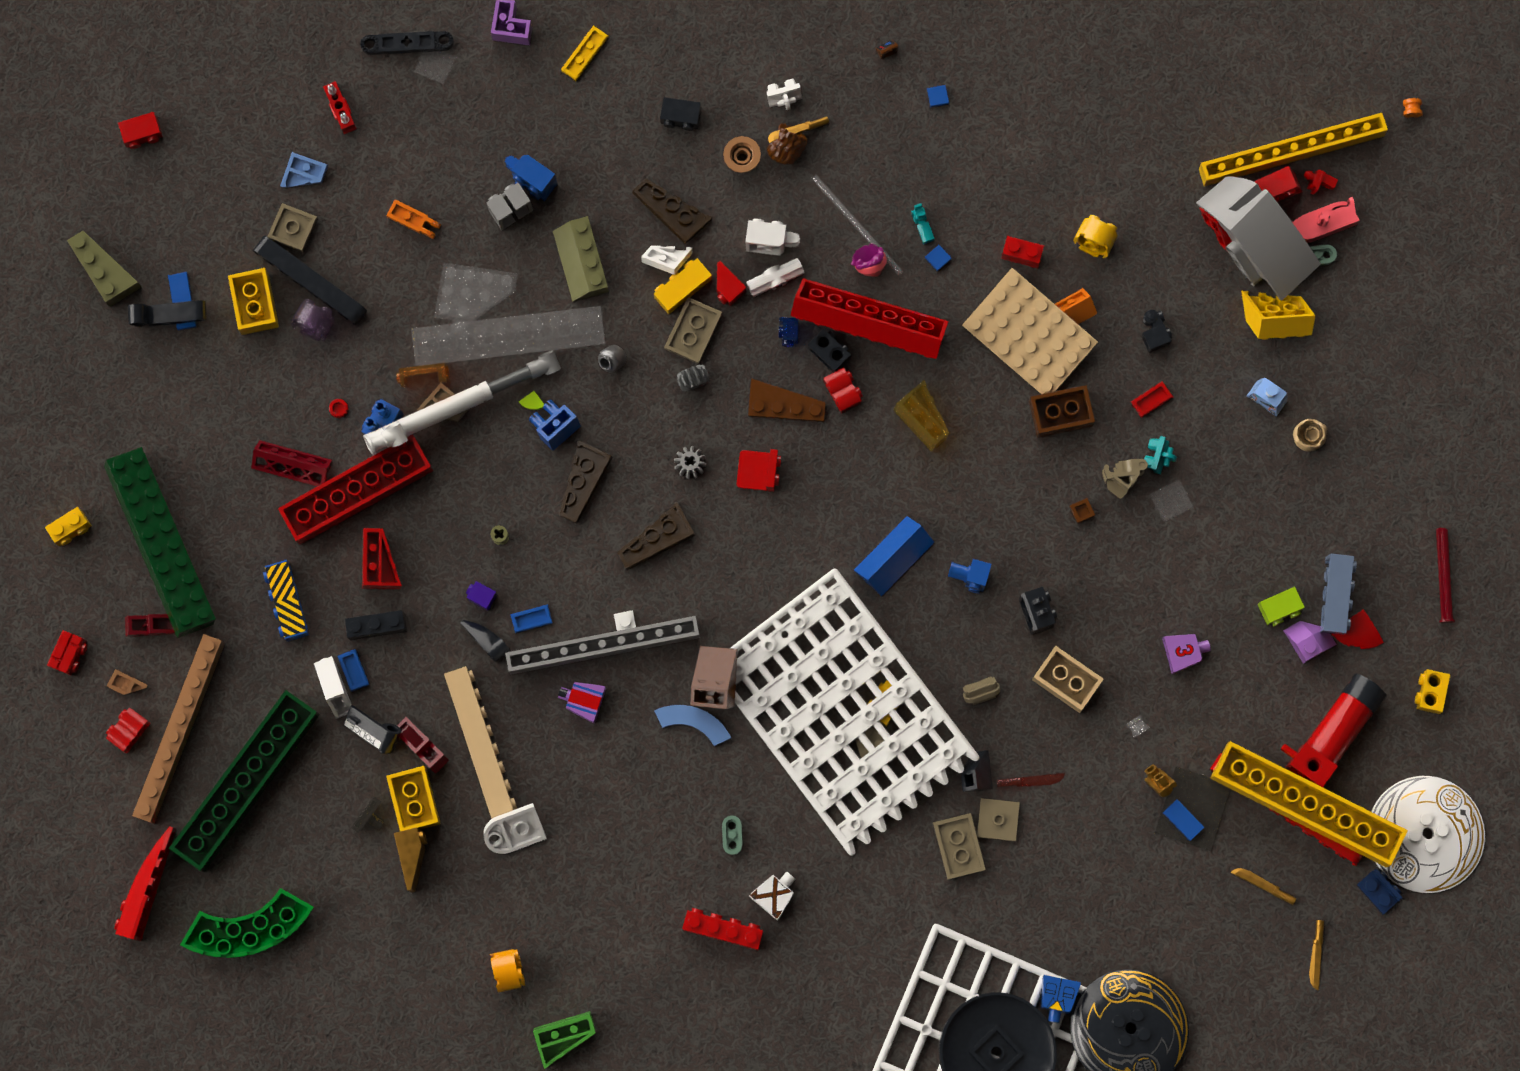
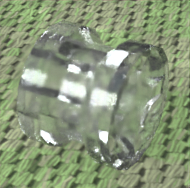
M1139 715L1125 725L1132 731L1134 738L1150 728L1143 721L1142 715Z

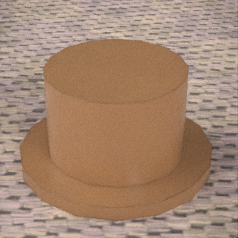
M740 136L733 138L727 143L723 156L729 169L738 173H746L757 167L760 162L761 152L760 147L753 139ZM740 154H745L747 159L740 161L737 157Z

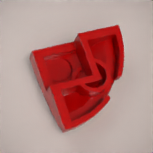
M1364 609L1349 618L1351 619L1350 630H1347L1346 634L1331 633L1336 640L1348 647L1352 645L1360 647V649H1370L1384 643Z

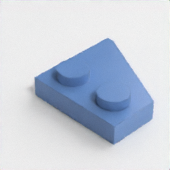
M292 152L280 187L287 188L322 183L328 165Z

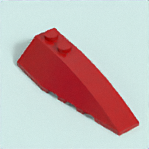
M169 826L143 862L126 900H123L120 911H122V914L115 923V934L137 941L142 940L176 828Z

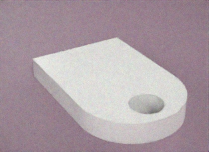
M533 803L491 819L486 824L483 833L487 847L499 854L510 853L547 839ZM491 835H498L499 839L492 842L489 840V837Z

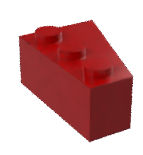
M1289 166L1254 181L1258 184L1261 191L1264 189L1269 191L1277 203L1282 199L1303 192L1295 172Z
M364 528L362 589H401L402 585L384 530L381 528Z

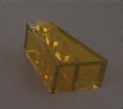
M923 380L896 403L893 411L932 452L946 440L949 431L940 412L937 411L934 399L930 396L926 387L925 380Z

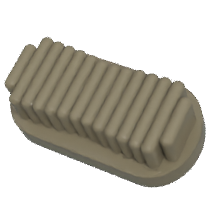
M988 677L979 682L965 685L963 687L964 700L967 703L976 705L994 699L1001 690L1000 685L995 677Z

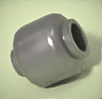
M611 345L599 353L598 362L603 370L611 373L625 365L626 355L622 348L617 345Z

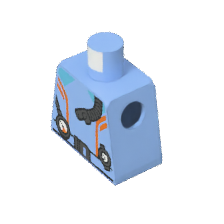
M1267 378L1258 380L1247 394L1248 398L1275 416L1279 414L1287 402V392Z

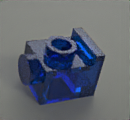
M779 317V325H783V327H779V338H782V346L793 347L794 344H798V319Z

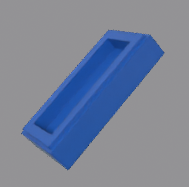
M548 604L510 614L515 633L553 623Z
M356 649L338 656L351 692L369 685Z
M1178 799L1163 812L1189 841L1204 828Z

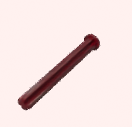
M1437 528L1436 539L1441 620L1439 623H1455L1452 613L1448 530L1446 528Z

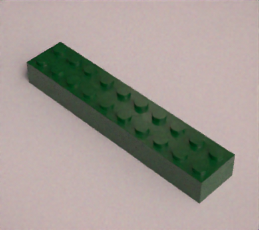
M140 447L106 459L104 468L177 638L214 625L216 618L143 448Z
M285 690L169 849L198 870L205 872L320 714Z

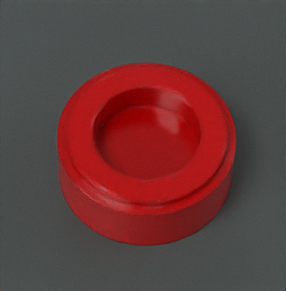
M335 399L329 405V412L335 418H343L348 413V405L342 399Z

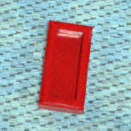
M1162 381L1131 401V404L1142 418L1173 398V396Z

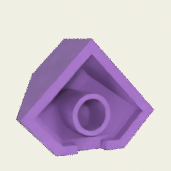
M1299 621L1283 631L1303 664L1337 645L1330 633L1320 632L1321 626Z

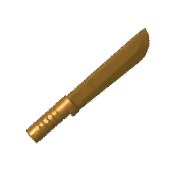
M823 117L785 129L799 134L829 123L828 117ZM780 130L774 131L769 135V143L778 139Z
M1242 868L1231 871L1235 876L1294 905L1295 897L1279 890L1280 887L1271 884L1253 872Z
M1316 920L1315 940L1313 939L1309 971L1310 983L1316 990H1319L1324 931L1323 920Z

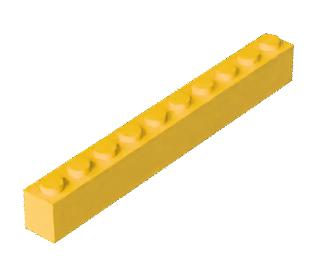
M1378 113L1202 162L1199 172L1205 187L1219 183L1227 176L1240 177L1384 137L1388 129L1383 113Z

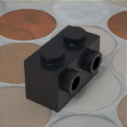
M664 97L660 116L661 124H664L667 128L682 127V129L687 131L698 129L701 102Z

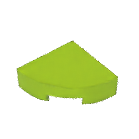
M535 391L519 401L524 408L530 410H540L544 406V403Z

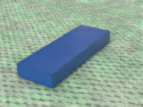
M188 273L168 275L172 303L192 301ZM196 322L176 324L178 331L197 327Z

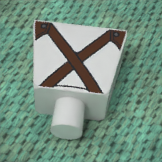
M788 872L780 880L772 875L756 888L749 897L778 921L794 894L789 889V886L794 882L795 878Z

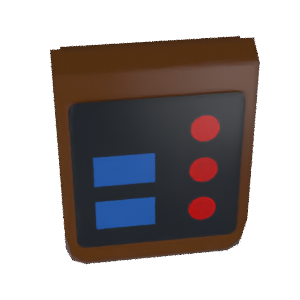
M890 40L878 46L876 51L883 60L897 53L898 44Z

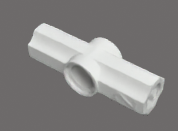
M796 258L781 266L776 265L764 271V274L747 281L746 284L751 295L755 297L770 289L775 290L781 284L784 286L787 281L804 274V270L800 261Z

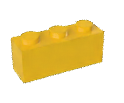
M698 258L687 262L684 265L685 269L680 273L676 272L675 275H671L669 282L665 285L663 283L654 290V298L668 314L712 280L711 273Z

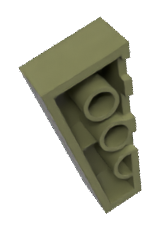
M84 231L67 240L109 307L142 288L126 270Z

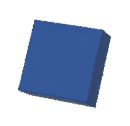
M945 85L927 88L930 108L949 104Z
M940 245L925 256V259L937 272L952 259Z

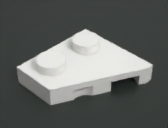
M650 246L642 255V263L675 275L692 255L693 251L691 247H686V250H675V246Z

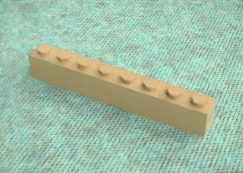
M465 666L445 673L444 676L491 819L518 809L515 799L510 798L508 792L511 791L508 779L504 780L502 774L505 772L503 762H498L496 756L499 754L497 744H492L490 736H493L490 724L486 725L484 718H487L484 706L480 707L478 700L481 699L478 688L474 689L472 682L475 681L472 670L468 671V668Z

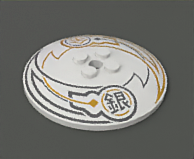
M1416 776L1392 785L1376 801L1371 811L1372 813L1408 830L1391 866L1386 868L1375 862L1392 882L1414 892L1436 893L1455 887L1474 871L1483 853L1485 829L1479 809L1471 797L1460 787L1442 778ZM1425 828L1431 829L1433 833L1431 839L1423 837L1422 832Z

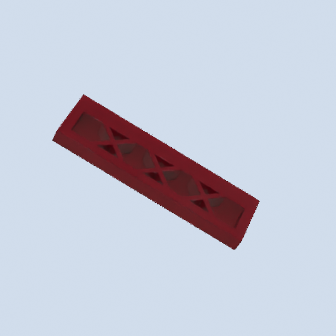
M259 440L253 449L251 469L319 486L326 482L327 472L331 468L332 460ZM258 457L264 458L268 464L265 466L257 464ZM282 463L286 469L279 470L275 464ZM296 467L300 468L304 474L298 475L293 469ZM314 472L322 474L321 481L314 479L311 474Z

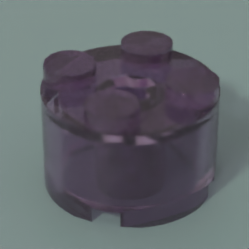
M305 299L300 304L291 321V325L294 329L298 326L301 329L300 333L317 341L322 338V341H325L335 319L331 315L332 311L329 308H320L313 301Z

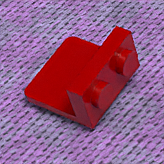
M770 449V453L742 450L739 456L737 487L774 492L775 486L779 484V474H776L777 467L781 466V456H778V450Z

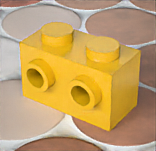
M77 506L45 528L56 545L64 546L70 543L75 536L86 533L92 525L83 511Z

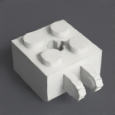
M762 219L748 220L745 242L746 252L780 256L784 253L785 247H797L800 243L799 235L793 232H786V225H783L780 221L767 223Z

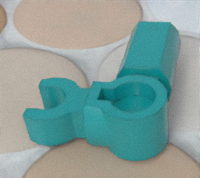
M922 203L914 205V210L911 211L915 224H918L917 229L924 245L934 241L935 238L928 221L926 222L927 217Z

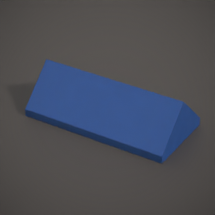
M906 516L854 571L882 596L935 542L920 524Z

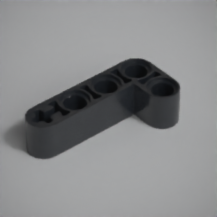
M197 300L158 305L131 304L128 305L129 325L142 327V325L161 326L206 321V301Z

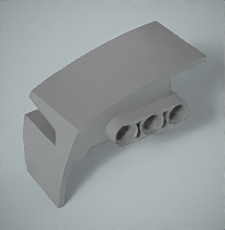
M1227 176L1196 202L1199 207L1213 216L1229 235L1232 242L1226 246V250L1245 279L1248 278L1252 282V286L1265 279L1279 300L1282 301L1321 265L1305 239L1273 196L1266 189L1261 191L1257 183L1244 178Z

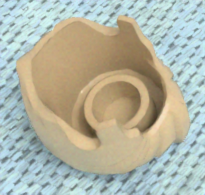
M1305 419L1293 430L1296 446L1304 451H1314L1320 448L1326 441L1327 427L1315 419Z

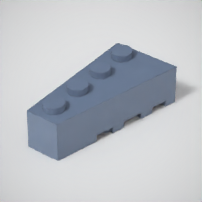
M1329 554L1325 557V564H1329V566L1326 567L1324 572V580L1327 582V586H1324L1322 598L1325 601V605L1322 606L1320 632L1346 634V631L1350 630L1351 619H1348V612L1352 610L1353 600L1350 599V592L1354 591L1355 581L1352 580V573L1356 572L1357 562L1354 561V556Z

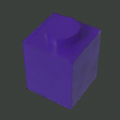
M475 581L474 585L470 584L466 591V598L487 611L498 595L496 591Z

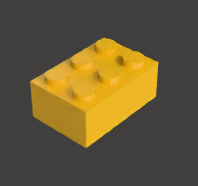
M266 268L228 275L239 332L245 335L278 328L279 324L269 273Z
M425 766L386 776L400 831L416 827L421 830L441 824Z

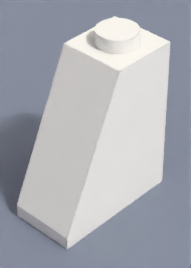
M333 657L323 658L314 663L325 699L337 719L347 715L352 704Z

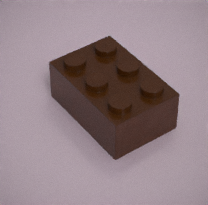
M1087 385L1031 396L1029 399L1037 438L1093 427L1095 423Z

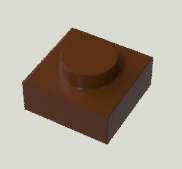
M1088 498L1069 506L1077 524L1095 516Z

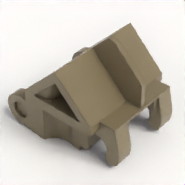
M1144 459L1118 461L1113 468V472L1109 471V465H1105L1102 470V477L1105 484H1107V489L1118 498H1123L1135 484L1137 478L1144 474L1148 464Z

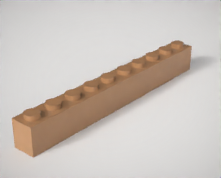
M203 634L132 816L155 824L225 643L223 641Z

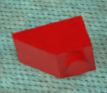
M719 261L717 263V298L722 304L725 305L727 303L731 306L747 289Z

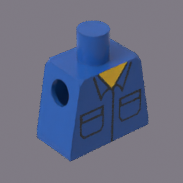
M1048 975L1042 976L1041 1008L1050 1010L1049 1022L1060 1023L1061 1013L1069 1014L1071 1012L1081 982Z

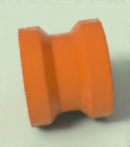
M1419 98L1403 100V106L1405 107L1404 117H1421L1423 115V111L1420 109L1422 100Z

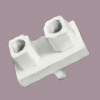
M790 79L784 82L785 87L778 88L777 84L768 85L767 98L769 107L785 105L786 110H790L791 103L802 99L799 83L796 84L794 79Z

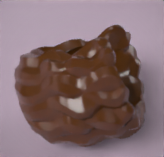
M781 123L778 127V130H780L779 137L767 147L769 157L778 163L793 164L802 155L808 139L802 133L789 132L785 128L791 126Z

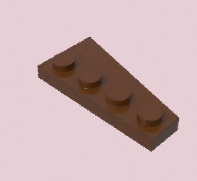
M751 378L749 417L824 422L825 402Z

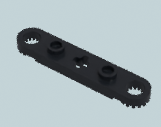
M448 31L366 35L360 42L362 51L368 55L447 51L454 45L453 36ZM442 37H448L449 43L442 45L439 43V40ZM406 39H409V41L412 43H409V45L405 47V44H403V42H405ZM374 41L375 45L371 49H367L365 47L366 42Z

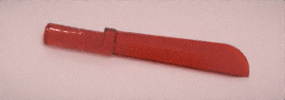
M1065 773L997 779V787L1052 785L1060 782L1064 778Z

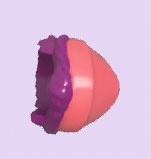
M871 243L855 251L851 265L855 266L856 270L865 276L876 277L884 269L887 258L882 247Z

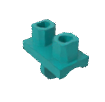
M1160 436L1159 439L1150 438L1148 449L1156 451L1155 456L1146 455L1144 458L1148 464L1147 468L1160 475L1163 465L1169 467L1170 461L1175 462L1177 460V456L1173 455L1174 448L1169 447L1170 442L1163 436Z

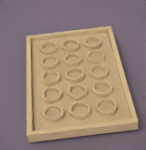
M1013 268L1009 270L962 325L1041 394L1057 391L1099 343Z

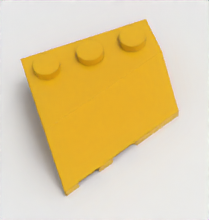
M1241 291L1246 322L1258 339L1266 340L1269 338L1312 335L1315 314L1301 296L1287 295L1281 301L1277 296L1272 298L1266 295V293L1259 292L1258 297L1249 296L1248 291Z

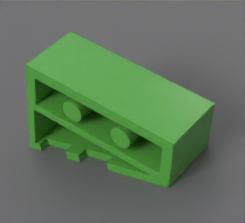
M590 1011L533 1029L544 1069L596 1033Z

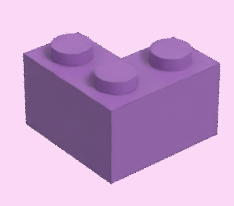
M496 0L491 28L492 40L530 45L532 33L531 20L515 18L517 10L515 0Z

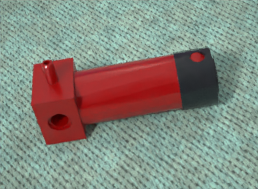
M1354 674L1351 681L1345 686L1339 698L1307 742L1297 752L1286 744L1281 747V750L1292 758L1285 769L1323 787L1338 767L1336 764L1370 717L1375 714L1382 701L1387 697V694L1372 680L1360 674ZM1308 763L1314 766V771L1308 768Z

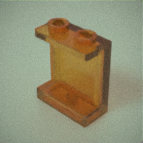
M448 363L399 368V372L396 373L397 384H401V387H408L409 375L438 372L439 383L450 382Z

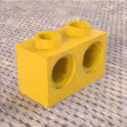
M1429 669L1424 671V674H1420L1418 685H1421V690L1415 696V704H1418L1417 709L1437 714L1443 712L1450 674ZM1430 677L1437 680V687L1429 684ZM1426 696L1433 698L1434 704L1432 706L1426 704Z

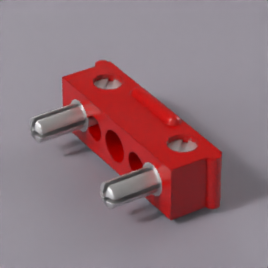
M336 81L323 86L330 102V109L334 118L338 120L343 134L356 130L357 128L351 117L349 105L346 99L343 98ZM338 105H343L341 109H336Z

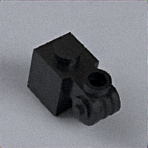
M1148 310L1143 317V323L1146 326L1152 327V329L1143 332L1141 335L1148 353L1170 345L1173 338L1170 329L1166 328L1163 324L1165 318L1161 311Z

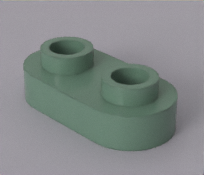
M1331 245L1310 247L1321 263L1320 266L1333 263L1337 257V251ZM1323 253H1328L1330 257L1324 258Z
M728 816L722 822L723 849L729 855H736L742 849V824L736 816ZM731 822L736 825L732 830L728 828V824ZM735 842L736 848L731 849L729 843Z

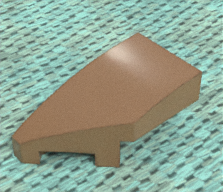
M116 669L107 684V687L123 695L147 688L148 686Z

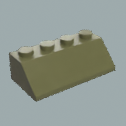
M588 216L569 221L555 229L553 234L572 302L609 292Z

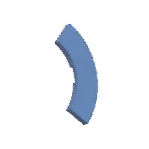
M671 705L654 710L662 728L672 725L694 727L704 733L710 739L713 746L731 739L723 724L713 715L702 709L687 705Z

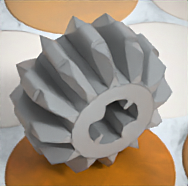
M691 446L690 451H687L686 447L683 448L684 454L679 451L677 452L680 458H674V462L677 463L675 470H680V476H683L686 472V478L689 479L690 473H693L694 478H697L696 471L703 474V469L700 467H706V463L702 462L706 457L705 455L699 456L701 454L700 449L694 453V446ZM688 459L689 461H691L692 459H694V465L690 464L687 466L686 460Z

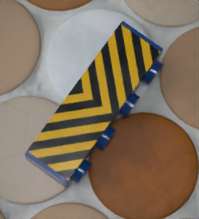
M288 560L265 566L266 572H263L265 582L270 584L271 590H268L271 602L274 601L276 606L273 612L276 620L279 619L281 624L278 627L281 638L284 637L288 642L308 636L309 632L290 563Z

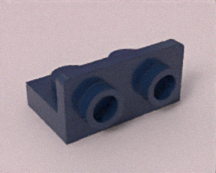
M1374 869L1356 886L1383 915L1402 899L1400 895L1402 892L1396 885H1391L1387 881L1388 876L1381 869L1379 871Z

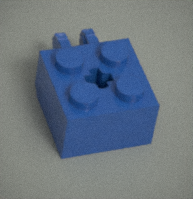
M512 155L505 159V164L508 170L510 169L514 181H516L514 184L519 183L523 190L525 188L529 190L530 195L538 201L539 199L545 201L558 184L555 173L529 155H523L519 160Z

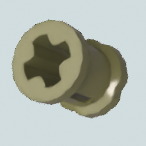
M498 525L491 530L490 535L495 544L504 545L507 543L509 534L505 527ZM499 532L501 534L503 532L504 537L502 539L500 537L497 538L496 533Z

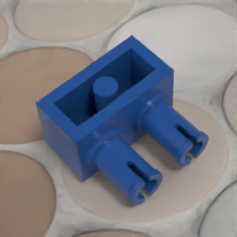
M380 399L375 402L376 404L372 408L371 416L367 417L364 421L361 432L365 435L401 419L404 413L399 408Z
M548 400L547 402L550 405L545 403L543 409L551 417L545 421L538 412L533 413L535 418L531 415L529 422L537 428L536 431L540 439L554 451L581 425L577 416L565 405L559 408L552 400Z
M973 559L971 566L966 567L952 562L948 577L964 581L966 583L965 587H968L970 592H984L991 564Z

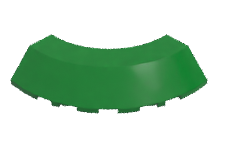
M280 888L263 908L245 916L220 918L199 911L180 946L213 957L233 958L256 954L288 938L308 918L314 907Z

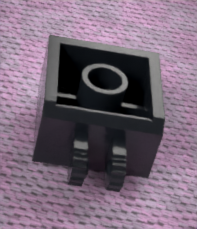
M1043 587L1025 592L1019 597V602L1031 635L1054 628L1058 619L1055 609L1050 608L1051 598L1048 590L1044 591Z

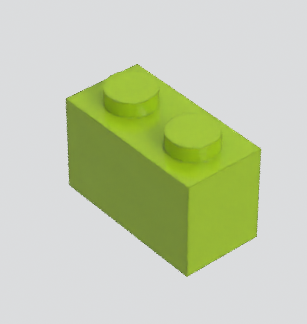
M1295 587L1258 603L1266 624H1273V626L1283 623V618L1290 616L1292 619L1301 615L1300 611L1305 608Z

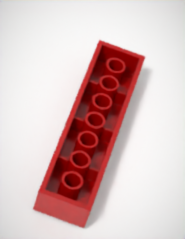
M804 278L796 293L790 315L799 320L813 322L819 326L830 327L836 331H843L853 336H860L873 342L884 343L890 347H897L910 353L914 352L937 359L948 325V321Z
M414 435L408 436L407 442L396 447L384 449L279 507L278 510L295 541L301 545L433 472Z

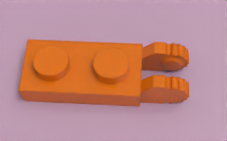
M394 200L386 215L387 218L432 239L436 235L432 231L425 229V224L428 223L438 229L441 226L440 223L429 218L428 215L398 200Z

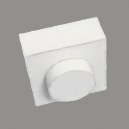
M633 610L614 614L617 631L636 627Z

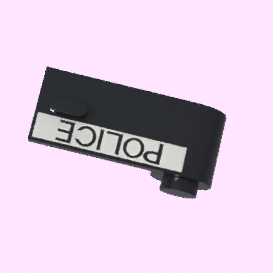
M353 705L350 706L343 724L383 754L394 752L402 731L398 726L391 723L381 725Z

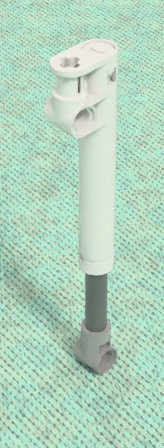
M554 351L540 355L539 359L527 363L526 367L488 384L484 381L478 386L475 385L363 435L369 451L375 455L377 450L384 447L399 446L408 441L407 436L484 403V401L492 399L493 394L531 377L535 379L543 374L548 375L560 370L561 367Z

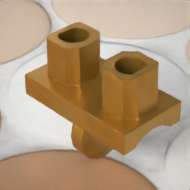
M1154 764L1145 770L1148 776L1144 779L1145 782L1161 797L1169 796L1173 788L1177 786L1171 777L1160 768L1158 769Z

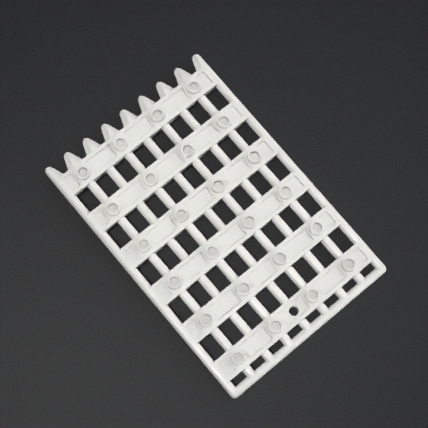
M837 569L829 571L730 647L738 649V651L740 649L745 651L743 655L737 658L736 685L743 681L753 694L744 702L735 691L736 705L850 856L855 854L852 839L856 837L865 844L871 842L868 831L869 826L876 828L880 832L886 831L887 828L883 818L885 814H888L895 820H901L902 815L899 803L903 802L912 809L916 808L918 805L914 794L916 790L927 797L932 796L933 791L930 784L932 778L943 785L948 784L945 768L950 767L956 772L962 773L964 771L961 761L962 755L967 756L973 761L979 760L977 752ZM835 578L837 582L828 589L825 584ZM819 590L822 594L812 601L809 596ZM849 598L860 611L853 619H850L841 607V604ZM804 601L806 606L797 612L794 608ZM833 610H835L845 624L837 631L834 630L825 618ZM788 613L791 618L781 624L779 620ZM817 622L829 634V637L821 643L810 630ZM773 625L776 629L766 636L764 631ZM871 629L876 632L884 643L876 650L872 648L864 637ZM787 631L788 637L783 638L782 632ZM803 633L814 647L806 655L794 641ZM758 637L761 641L751 648L748 643ZM856 641L860 643L868 654L860 662L848 648ZM787 645L799 659L791 666L788 665L779 653ZM841 652L853 666L845 674L833 660ZM772 657L784 671L776 678L772 676L764 665ZM895 660L898 661L907 673L899 681L887 667ZM826 664L838 678L829 686L818 672ZM756 669L760 671L768 682L760 690L748 676ZM880 671L892 685L883 693L872 680V677ZM810 676L813 677L822 689L814 697H812L802 683ZM864 683L876 696V699L868 705L856 691ZM794 688H797L807 702L799 709L796 708L787 696ZM919 690L931 705L923 712L920 711L910 698ZM849 695L861 709L853 716L849 714L841 703ZM780 699L791 712V715L783 721L772 708V705ZM903 702L915 716L907 724L895 710ZM833 707L838 710L846 721L838 728L834 726L825 714ZM764 711H766L776 725L769 732H766L756 719ZM888 714L900 728L891 736L880 722ZM817 719H820L830 732L822 740L810 726ZM941 722H944L954 735L946 743L934 729ZM872 726L875 727L884 739L876 748L864 733ZM803 730L815 744L806 752L795 738ZM927 733L939 747L931 755L928 754L919 742V739ZM856 738H859L869 752L861 759L858 758L849 746ZM787 742L790 743L799 755L791 764L780 751V748ZM911 745L923 758V761L915 767L903 753ZM842 749L853 763L845 771L833 757ZM895 757L900 760L908 771L901 778H898L888 765ZM826 761L838 775L830 783L818 769ZM880 769L884 771L893 783L885 790L880 787L872 776ZM811 773L823 787L814 795L803 781ZM865 780L877 794L869 802L866 801L857 789V786ZM850 792L861 805V808L853 814L841 800ZM834 804H836L846 818L838 826L826 812Z

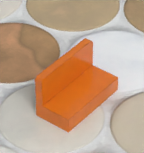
M1083 288L1055 303L1059 309L1077 324L1097 314L1091 296Z

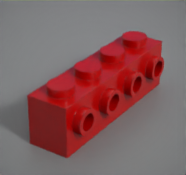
M692 908V911L687 910L682 928L683 931L759 950L763 930H760L759 925L749 923V926L741 925V921L730 918V921L722 920L723 916L711 913V916L703 914V910Z

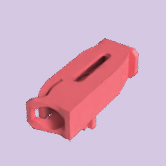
M1350 197L1347 202H1336L1306 213L1292 223L1305 241L1311 243L1356 226L1360 220L1356 215L1354 199Z

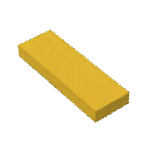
M593 25L561 68V71L577 81L609 36Z

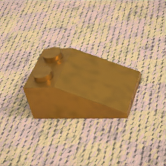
M417 827L394 833L407 891L411 893L416 891L425 853L424 845L427 844L425 833Z

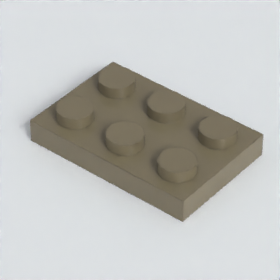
M688 297L664 349L699 364L723 313Z
M971 813L933 822L947 880L986 870Z

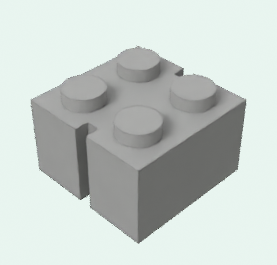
M519 183L515 185L510 184L504 189L503 194H494L486 202L490 214L501 231L516 222L511 215L513 213L512 210L518 219L533 211L531 201Z

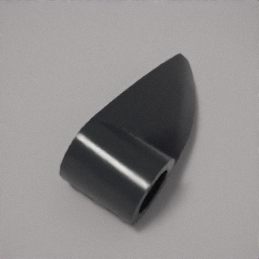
M466 620L460 622L495 663L505 653L510 651L509 647L500 637L484 626Z

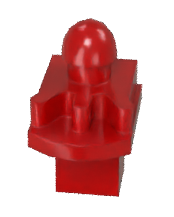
M1317 170L1314 173L1312 171H1305L1304 177L1310 180L1307 189L1311 190L1310 194L1312 195L1318 191L1320 185L1331 190L1334 189L1338 179L1321 170Z

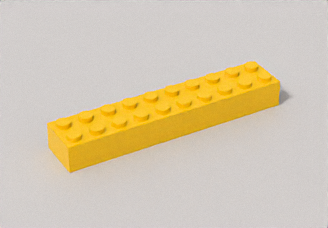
M1231 741L1226 744L1210 779L1386 868L1392 865L1408 831Z

